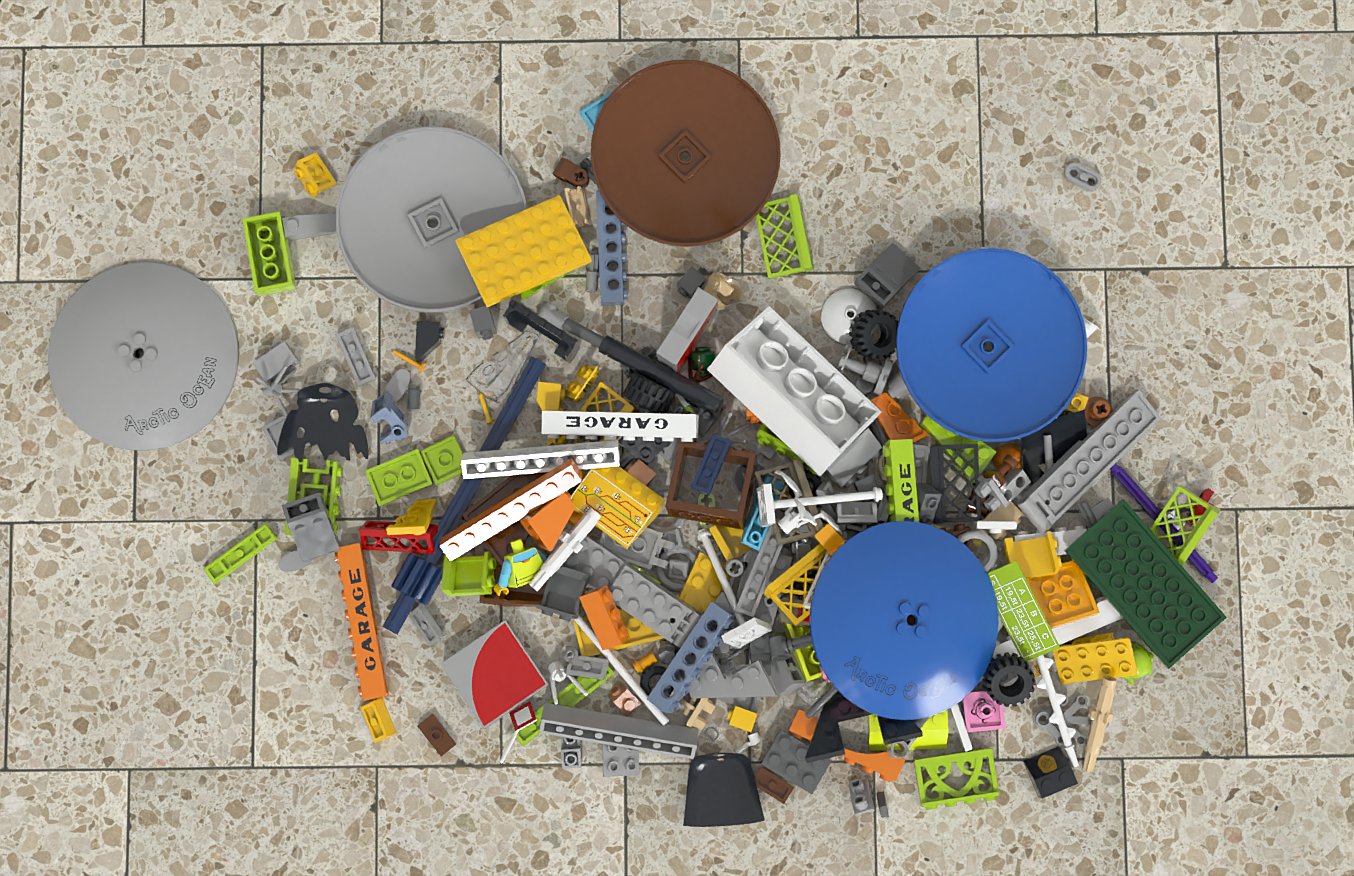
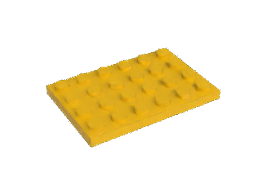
M560 195L455 240L486 308L592 262Z

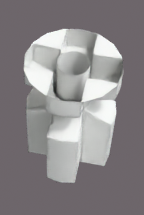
M1173 509L1169 512L1167 518H1172V520L1178 519V516L1175 515L1176 510ZM1179 522L1172 523L1177 530L1180 529Z

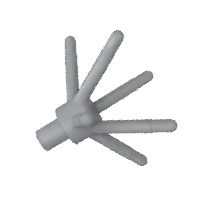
M284 366L271 384L256 376L255 379L266 387L263 389V394L265 396H275L281 410L287 417L288 412L280 399L282 397L281 393H298L301 389H283L282 384L296 372V369L290 371L280 380L287 369V366Z
M723 412L720 416L719 430L715 434L731 440L732 443H746L745 439H729V436L749 427L750 424L746 423L726 433L724 429L732 416V412L728 413L725 420ZM731 444V447H733L734 450H740V451H742V450L739 449L738 447H736V446H734L733 444Z

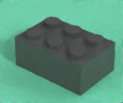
M780 730L761 764L808 793L813 794L832 760L827 758L807 763L805 756L809 746Z

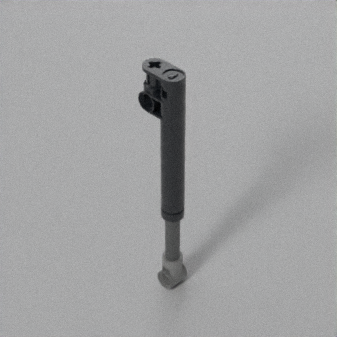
M544 301L538 310L537 315L546 319L554 326L566 330L598 347L600 353L682 396L693 407L703 410L707 409L716 418H719L724 411L727 403L725 397L608 335L603 337L571 320L569 315L558 311L559 309L547 301Z

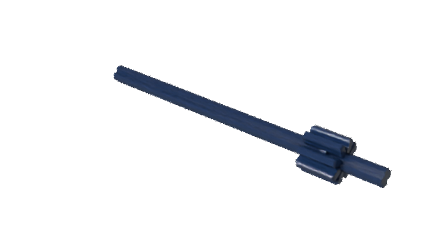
M531 356L479 452L500 450L546 366L541 360ZM484 477L463 479L438 524V532L433 537L435 552L433 554L422 553L421 557L412 553L408 554L391 585L392 588L401 593L382 627L398 635L415 602L418 601L424 605L429 604L443 576V570L436 566L443 553L440 547L441 538L457 528L463 517L462 514L467 510Z

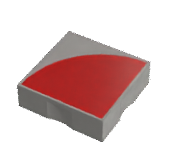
M698 287L657 350V362L678 373L681 371L691 352L695 349L716 317L718 299Z
M504 620L441 663V666L483 729L488 728L521 703L529 700L550 685L537 664L525 650L523 643L507 620Z

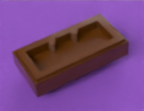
M431 714L417 726L441 757L457 745L434 714Z

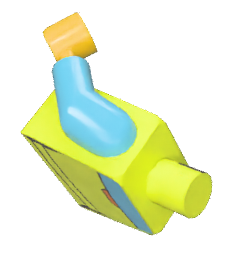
M522 539L511 541L513 553L504 556L499 583L494 586V591L500 596L501 591L504 594H508L507 586L517 588L530 583L541 570L540 568L547 560V556L535 547L524 548Z

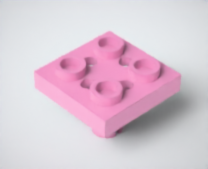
M987 691L970 692L962 699L967 732L1006 729L1003 703L1002 705L997 704L996 701L991 699Z

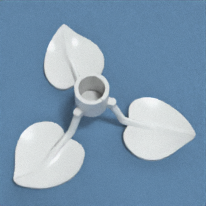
M779 470L774 472L781 475L793 489L795 494L794 501L799 511L798 514L794 511L790 513L793 507H789L784 512L785 516L777 522L786 534L790 533L795 527L798 529L801 525L808 522L816 526L815 519L820 517L835 528L840 536H843L835 520L821 509V513L812 516L805 510L802 503L797 500V498L802 496V493L789 476Z

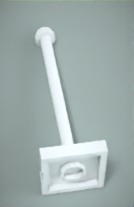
M763 484L761 487L756 488L761 527H768L776 523L774 513L776 508L797 506L794 501L795 499L775 501L772 496L771 484ZM873 487V491L797 498V500L803 506L874 499V502L882 500L883 495L881 488Z
M707 528L699 530L697 532V539L702 541L739 624L737 628L725 633L721 637L724 643L741 648L756 638L772 631L769 623L755 617L746 622L743 614L735 612L738 602L709 539L711 533Z

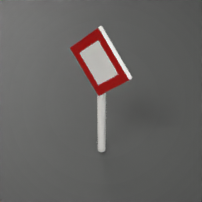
M531 701L509 713L515 731L500 759V763L504 762L519 730L537 721Z

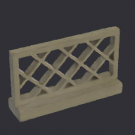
M800 459L793 460L789 464L754 473L758 487L765 484L760 477L764 475L774 478L771 487L775 480L785 484L786 486L782 493L772 488V492L780 496L778 500H781V498L787 500L793 499L784 494L789 485L778 476L779 474L775 475L773 473L776 470L783 471L788 469L790 478L797 484L802 493V496L799 498L813 497ZM816 505L804 506L805 510L812 516L819 514ZM776 508L783 513L787 511L784 508ZM819 517L815 519L816 526L810 522L805 524L808 526L809 532L802 533L796 530L795 527L791 531L790 537L781 539L779 533L781 527H777L779 520L775 519L776 523L771 525L778 545L812 536L815 538L814 535L823 528L821 518Z

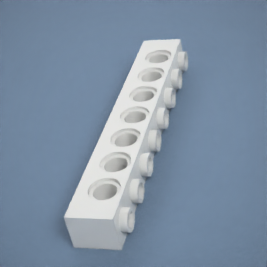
M618 440L463 453L461 459L463 479L549 472L570 458L573 459L579 469L619 466Z

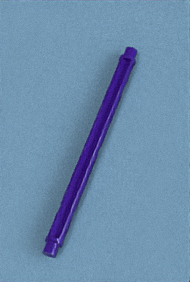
M1115 463L1110 468L1113 472L1112 474L1150 517L1156 521L1161 511L1126 471ZM1169 523L1171 533L1179 532L1172 523ZM1158 525L1167 534L1166 525ZM1182 535L1172 536V541L1176 546L1183 545ZM1194 549L1188 559L1204 578H1207L1211 583L1215 582L1218 577L1215 575L1214 570Z

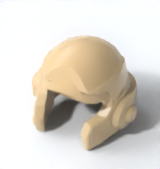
M713 272L708 277V284L705 286L704 291L718 299V310H725L730 306L729 303L732 300L735 302L742 301L744 297L743 291L729 277L720 272Z

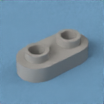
M1071 163L1064 171L1065 179L1068 182L1086 191H1095L1101 185L1100 175L1081 164ZM1075 171L1077 176L1073 177L1070 172ZM1092 180L1094 184L1089 185L1087 181Z

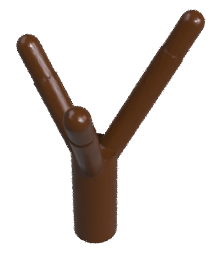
M691 357L688 358L689 379L701 383L713 377V375L710 373L697 380L704 364L699 366L693 377Z

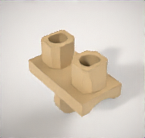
M691 698L689 703L683 700L682 704L686 706L683 714L688 716L689 712L693 710L686 725L690 728L693 726L702 730L707 721L698 716L700 711L703 709L712 714L716 705L708 698H701L696 707H694L697 701L696 698Z

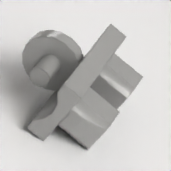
M861 778L851 780L848 785L855 816L858 817L863 813L874 812L868 780H861Z

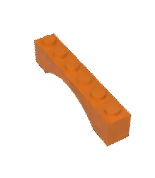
M797 709L788 730L792 732L791 736L799 740L802 737L810 740L808 743L810 745L818 719L815 716L807 718L805 716L806 712ZM844 748L845 755H842L845 757V762L851 765H855V763L863 765L862 770L870 774L875 771L880 774L879 778L889 783L891 779L897 780L905 762L903 758L893 759L889 757L886 751L859 753Z

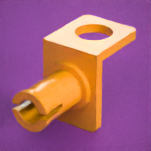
M829 523L814 535L831 556L845 543L843 538Z

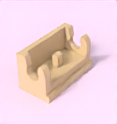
M577 186V189L573 190L565 188L569 214L576 229L591 226L584 189L581 186Z

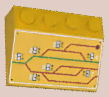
M619 466L591 468L571 495L575 512L583 516L592 508L601 516L595 526L626 549L632 545L658 516L665 502L664 498Z

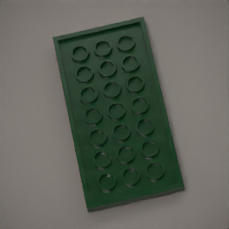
M1124 499L1120 500L1064 550L1167 669H1170L1227 618Z

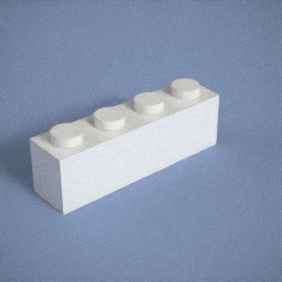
M1074 526V530L1068 531L1066 527L1055 528V532H1051V534L1057 541L1056 555H1067L1064 550L1087 530L1086 526ZM1035 530L1036 534L1020 531L1016 532V536L1011 538H1013V542L1045 537L1047 531L1040 533L1038 530Z

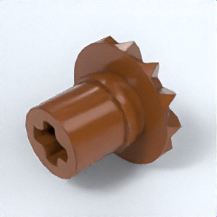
M1098 396L1088 399L1084 409L1086 422L1095 427L1113 412L1110 402Z

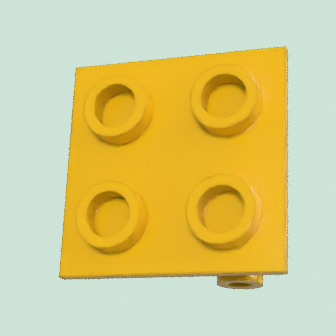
M589 364L582 365L576 373L577 377L575 380L567 385L565 396L571 397L576 403L579 400L581 401L586 394L583 390L588 392L585 386L591 387L590 383L593 384L598 377V367Z

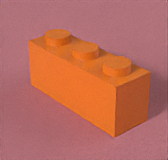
M607 584L589 590L579 597L602 651L621 645L630 638L628 629L622 621L620 611L615 605L613 595L608 589Z

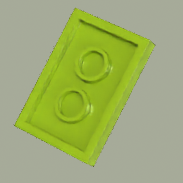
M419 449L365 470L379 507L433 485Z

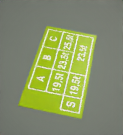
M1017 561L987 573L996 596L998 614L1019 655L1025 661H1029L1061 648Z

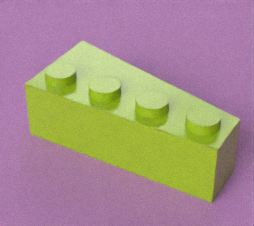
M928 416L920 424L936 444H978L979 476L996 454V451L984 442L956 435L935 423ZM974 448L965 449L961 455L970 461L974 457ZM943 449V453L950 460L957 455L951 449ZM959 456L953 461L959 471L967 465ZM968 466L962 474L970 481L975 476V471Z

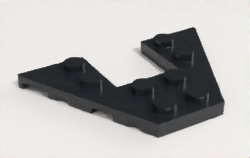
M837 691L823 705L805 756L806 762L810 763L845 755L838 722L873 714L854 705ZM877 716L884 745L923 736L922 730L912 720L890 719Z

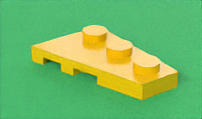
M418 499L406 510V515L403 517L399 516L396 519V524L389 525L386 528L387 535H421L426 533L438 506L437 499Z

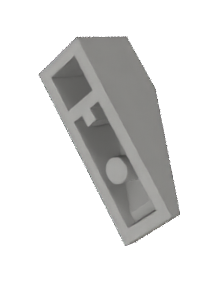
M336 213L297 215L282 218L284 234L288 241L337 233Z
M773 632L769 634V639L775 636H786L785 632ZM793 652L790 658L783 661H772L770 655L771 677L778 695L794 694L806 684V680Z

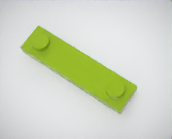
M265 523L204 567L203 570L213 584H217L278 538L269 525Z

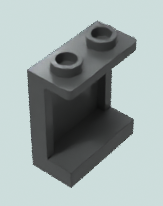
M561 566L552 577L548 578L542 602L540 605L537 604L536 608L541 609V613L548 616H553V613L560 615L559 619L570 622L571 618L578 619L582 605L579 597L586 591L590 574Z

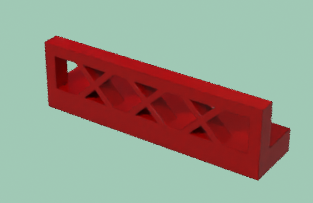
M367 520L359 528L362 550L433 554L435 552L433 537L438 532L437 524H429L426 533L421 535H387L386 528L389 525L396 524V522ZM367 536H371L377 543L368 544ZM388 537L394 544L388 545L382 539ZM405 538L412 545L405 546L400 540ZM419 539L427 540L428 547L421 546L417 541Z

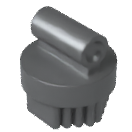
M664 639V642L659 647L658 656L661 662L670 665L680 648Z

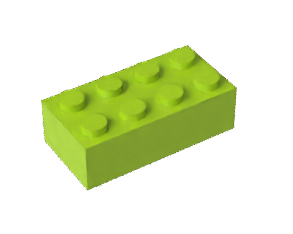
M280 211L242 218L254 291L259 297L297 289L289 242L284 234L282 221L284 216Z

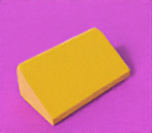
M383 698L360 707L375 743L397 733Z

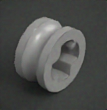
M732 558L725 564L726 572L730 576L737 577L742 574L744 567L740 560ZM732 563L739 564L737 572L733 570L730 572L729 569L732 568Z

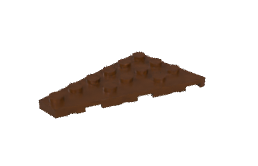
M548 472L511 475L463 513L462 516L468 522ZM517 520L483 541V543L502 566L504 556L513 553L510 542L522 539L523 545H525L529 533L521 522Z

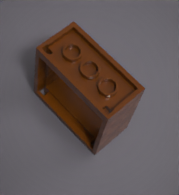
M680 440L665 505L669 517L743 530L755 483L754 473L757 472L758 468L756 453L749 449H742V451L734 450L730 446L724 462L747 466L738 512L677 501L687 456L703 458L709 442L700 444L696 443L695 440L693 442H681Z

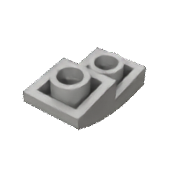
M560 737L562 769L582 768L581 741Z

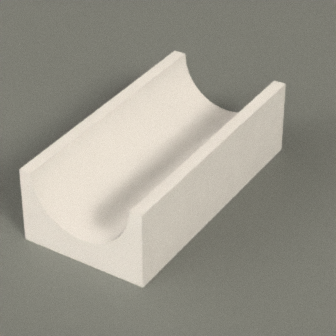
M770 306L731 339L707 369L819 476L828 469L881 413L867 397Z

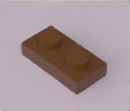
M760 767L755 775L757 788L783 804L794 789L793 786L763 767Z

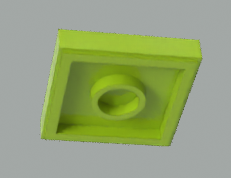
M455 435L420 451L436 486L463 474L461 464L463 451Z

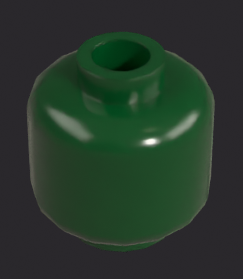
M695 347V350L690 354L691 369L697 371L699 366L704 364L699 375L709 374L707 369L715 360V352L711 350V347Z

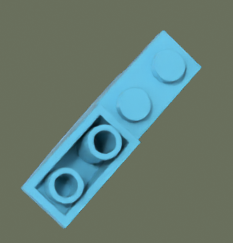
M766 475L763 483L771 484L774 478ZM775 480L772 488L781 492L784 484ZM756 492L745 522L741 543L759 551L769 526L761 527ZM772 492L773 499L777 501L779 496Z

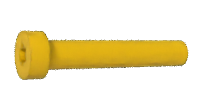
M479 394L486 417L485 422L486 424H491L494 421L490 417L484 395Z

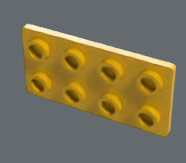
M1113 632L1077 637L1071 645L1060 646L1061 648L1053 651L1061 684L1103 679V676L1113 678L1133 676L1138 673L1130 638L1115 639Z

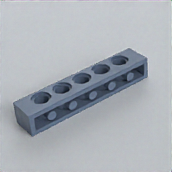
M596 190L601 306L624 305V300H628L627 288H623V281H627L626 269L623 270L622 262H626V251H622V244H625V232H621V225H624V223L614 213L610 215L605 212L608 206L599 190ZM613 225L617 229L614 233H608L606 228ZM615 244L617 249L614 252H610L607 250V246ZM612 262L618 264V268L613 271L607 268ZM611 281L619 283L616 289H610L608 285Z
M711 601L647 700L664 713L675 712L680 705L679 701L682 696H685L690 691L692 681L700 676L704 663L711 659L714 648L718 647L723 641L721 636L733 626L736 616L719 603ZM714 621H716L718 624V627L715 631H713L711 628V625ZM705 637L707 644L705 647H702L701 640ZM695 654L696 660L691 664L690 656ZM681 670H684L685 677L680 680L679 673ZM671 686L674 688V694L672 696L668 694V690Z

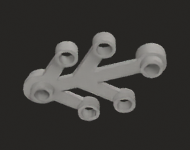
M1066 695L1065 702L1060 704V707L1067 705L1068 697ZM1077 695L1075 702L1062 713L1068 728L1076 730L1072 724L1091 725L1092 720H1090V717L1072 716L1079 708L1087 704L1086 696ZM1080 697L1084 698L1083 704L1078 703ZM1052 705L1046 710H1037L1033 715L1034 725L1040 729L1046 728L1058 745H1064V742L1059 743L1058 741L1061 733L1048 720L1054 713ZM1041 715L1045 717V721L1042 723L1039 721ZM1076 730V733L1073 735L1074 743L1079 746L1085 745L1087 742L1086 736ZM1079 736H1082L1083 742L1079 744L1077 739Z

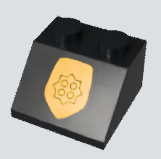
M1059 746L1023 761L1038 798L1043 799L1078 784L1073 770Z

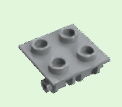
M602 744L603 777L639 775V750Z

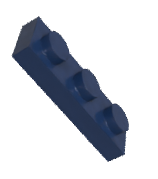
M713 434L692 482L691 489L710 495L732 444L731 440Z

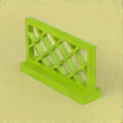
M793 194L787 198L767 202L763 208L767 207L772 212L767 219L762 218L759 213L756 216L768 279L803 271H813L814 268L799 196ZM788 202L789 210L785 216L776 211L780 204ZM774 213L783 217L778 226L769 222ZM785 220L791 222L793 226L789 233L780 229ZM767 224L775 228L770 238L763 233ZM778 231L787 236L781 245L773 240ZM789 238L796 241V247L792 252L784 247ZM771 242L779 247L774 256L767 253V247ZM782 249L790 254L785 263L776 258ZM794 256L799 259L801 267L792 269L788 266V263ZM774 260L783 265L779 272L771 273L770 267Z
M1179 485L1150 530L1158 539L1169 538L1170 547L1167 549L1172 551V555L1183 566L1221 509L1215 505H1210ZM1180 491L1187 495L1189 503L1178 505L1177 495ZM1201 504L1207 508L1204 514L1195 516L1193 505ZM1190 506L1192 516L1181 518L1179 508ZM1176 508L1178 519L1168 520L1167 510ZM1193 519L1194 529L1184 531L1182 521ZM1179 522L1181 532L1171 533L1169 523ZM1165 524L1167 534L1157 536L1156 526ZM1182 535L1183 545L1174 547L1172 536Z

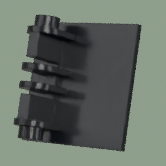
M622 436L618 440V443L646 465L670 442L662 441V437H654V441H643V437H635V440H623Z

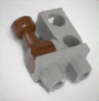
M1008 454L1002 459L1003 464L999 468L987 470L984 476L980 475L977 479L980 484L974 491L981 498L989 496L984 505L991 511H995L999 506L1006 508L1009 504L1008 502L1012 501L1031 483L1023 469L1016 468L1018 462L1015 458Z

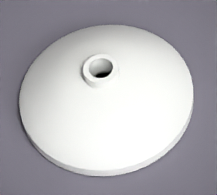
M839 290L833 293L823 305L821 311L823 329L832 340L846 345L852 339L849 336V332H852L850 325L855 323L853 321L854 318L859 317L858 314L865 312V310H877L876 305L860 290ZM848 312H853V313H854V317H852V318L848 317V316H847V313H848ZM877 324L872 328L870 336L875 331Z

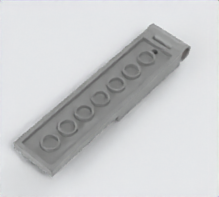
M1135 389L1083 441L1079 440L1039 478L1023 494L1024 496L1017 501V505L1040 533L1046 532L1161 417L1141 391Z
M567 523L562 533L564 531L569 533L573 527ZM586 535L580 543L583 546L578 553L572 552L562 566L590 574L588 584L594 588L607 584L617 606L669 642L681 648L703 613L690 606L589 535ZM558 539L553 550H545L544 553L550 556L552 552L557 548V546L561 543V540Z

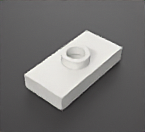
M977 521L975 523V530H990L991 534H1001V530L1017 529V522Z

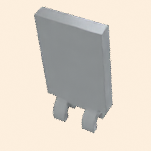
M646 528L628 549L604 532H602L599 541L600 544L626 562L652 570L653 565L667 569L669 562L659 558L661 549L663 547L673 551L675 543L662 539L664 533L650 528Z

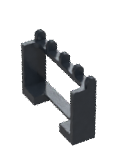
M512 299L510 301L509 307L503 314L506 323L521 333L529 325L557 343L559 346L554 354L571 364L580 350L579 341L516 300Z

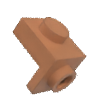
M622 682L615 685L607 695L627 717L641 704Z

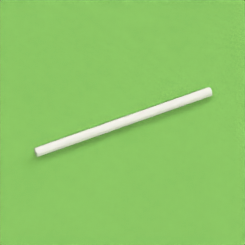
M579 614L578 619H574L575 622L661 724L665 725L669 721L658 707L647 700L648 695L613 653L609 649L602 651L595 632Z

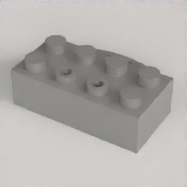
M753 548L740 560L742 564L747 562L748 567L745 569L739 582L737 602L740 599L759 551ZM779 554L766 587L789 569L792 557ZM739 564L736 565L734 572L738 571L737 567H739ZM731 576L730 582H729V584H730V586H731V589H732L733 582H734V579H735V577H732V576ZM763 594L754 617L769 623L772 629L778 609L777 604ZM743 615L746 622L752 619Z

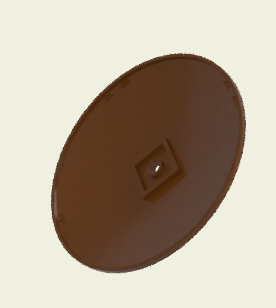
M671 60L657 63L627 78L611 93L604 103L594 125L591 139L593 176L597 188L609 209L621 222L639 235L671 246L692 247L707 245L721 241L743 229L760 213L767 203L776 184L780 168L781 151L778 130L774 118L762 97L752 86L735 73L718 65L698 60ZM686 152L690 155V159L682 161L679 155Z

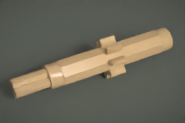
M1103 676L1096 705L1094 708L1090 707L1088 717L1092 721L1082 769L1087 772L1094 771L1106 725L1113 721L1114 714H1112L1110 709L1117 679L1113 677Z

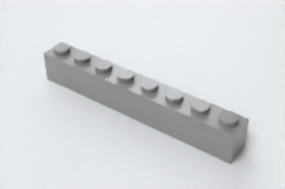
M544 703L539 733L689 759H694L698 741V729L672 724L662 725L661 722Z

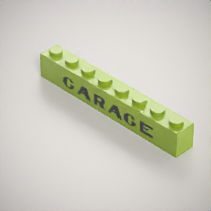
M913 439L889 440L883 446V456L886 457L884 474L888 480V484H886V495L889 496V503L887 505L888 515H890L891 522H919Z

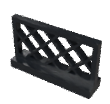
M978 444L931 445L932 486L942 494L934 516V524L982 521L981 497L976 493L973 499L970 500L962 493L969 485L976 489L980 484L977 480L979 478ZM974 448V457L970 461L961 455L965 449ZM943 449H951L957 454L951 462L944 458ZM958 456L967 463L961 471H958L952 465ZM949 466L957 473L951 482L944 476V471ZM968 466L975 471V476L970 481L962 474ZM959 475L968 483L961 491L953 484ZM949 486H952L958 492L952 501L945 495V490ZM960 495L969 502L962 510L953 503ZM971 504L977 509V517H969L963 511ZM950 505L959 511L955 518L946 517V509Z

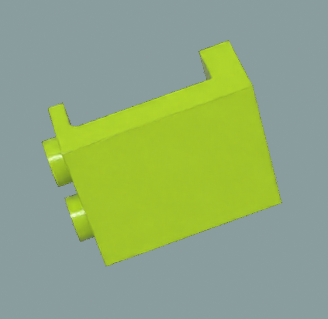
M485 551L484 556L457 557L450 561L445 554L441 590L448 597L492 594V588L495 586L494 569L497 566L496 558L489 551Z

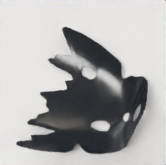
M330 383L315 384L298 391V409L291 410L288 413L279 437L277 455H281L293 447L295 458H298L299 462H301L305 445L309 442L311 447L316 444L318 445L325 461L335 451L341 457H345L346 460L350 461L349 442H351L357 454L362 452L364 458L368 459L369 450L364 428L361 425H353L359 413L353 396L349 391ZM328 387L331 389V392L322 393L319 389ZM320 399H327V401L322 403ZM332 410L338 411L337 422L331 418L330 413ZM299 427L305 430L302 438L297 437Z

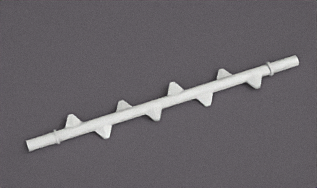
M1044 655L1036 657L1042 679L1036 685L1038 688L1047 690L1054 711L1048 720L1051 723L1058 724L1065 746L1064 749L1067 752L1071 767L1074 768L1079 766L1073 748L1074 744L1071 742V738L1076 733V730L1066 726L1060 704L1066 697L1055 692L1048 670L1054 663L1053 659L1044 658Z

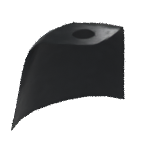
M1085 410L1055 418L1042 429L1021 438L1023 471L1032 484L1044 475V472L1038 466L1045 464L1043 435H1051L1053 463H1056L1073 445L1087 437Z
M718 752L696 756L692 759L688 773L683 826H733L765 821L755 776L747 756L740 753ZM723 758L724 761L719 762L717 759Z

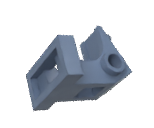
M387 391L372 401L370 418L375 423L383 419L390 424V427L381 433L380 443L390 444V441H401L408 437L407 419L392 401V395Z

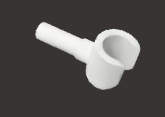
M758 732L748 735L749 742L736 749V752L740 753L746 748L759 743L760 737Z

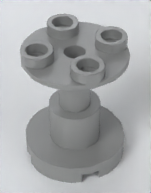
M847 342L843 352L846 356H841L838 364L841 369L837 368V370L842 373L843 368L863 375V380L876 384L873 394L881 395L894 361L886 358L883 366L870 361L868 364L849 358L848 355L853 344Z

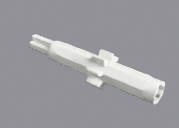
M590 508L569 533L564 531L559 537L561 543L547 558L540 568L541 570L529 583L537 592L548 578L552 577L572 552L578 553L582 549L581 541L601 518L596 511Z

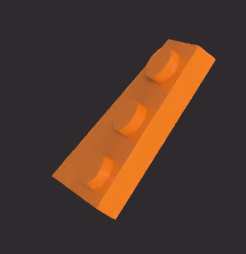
M886 392L870 400L881 411L877 419L888 440L913 439L914 443L929 435Z

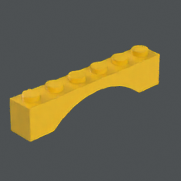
M538 382L536 401L542 411H564L561 408V401H565L566 390L563 389L562 384ZM547 438L546 446H549L552 442L557 445V438Z

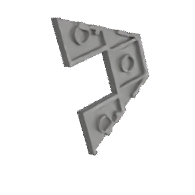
M721 592L715 602L734 614L725 592ZM736 617L734 618V624L731 627V629H729L728 631L726 630L725 633L739 626ZM714 621L711 625L713 631H715L718 627L716 621ZM705 637L701 640L702 647H705L707 644ZM713 651L711 659L702 666L700 676L690 684L691 689L689 691L691 698L694 699L778 696L761 661L758 660L726 678ZM695 654L690 656L691 664L696 660ZM681 670L679 674L684 679L685 672Z

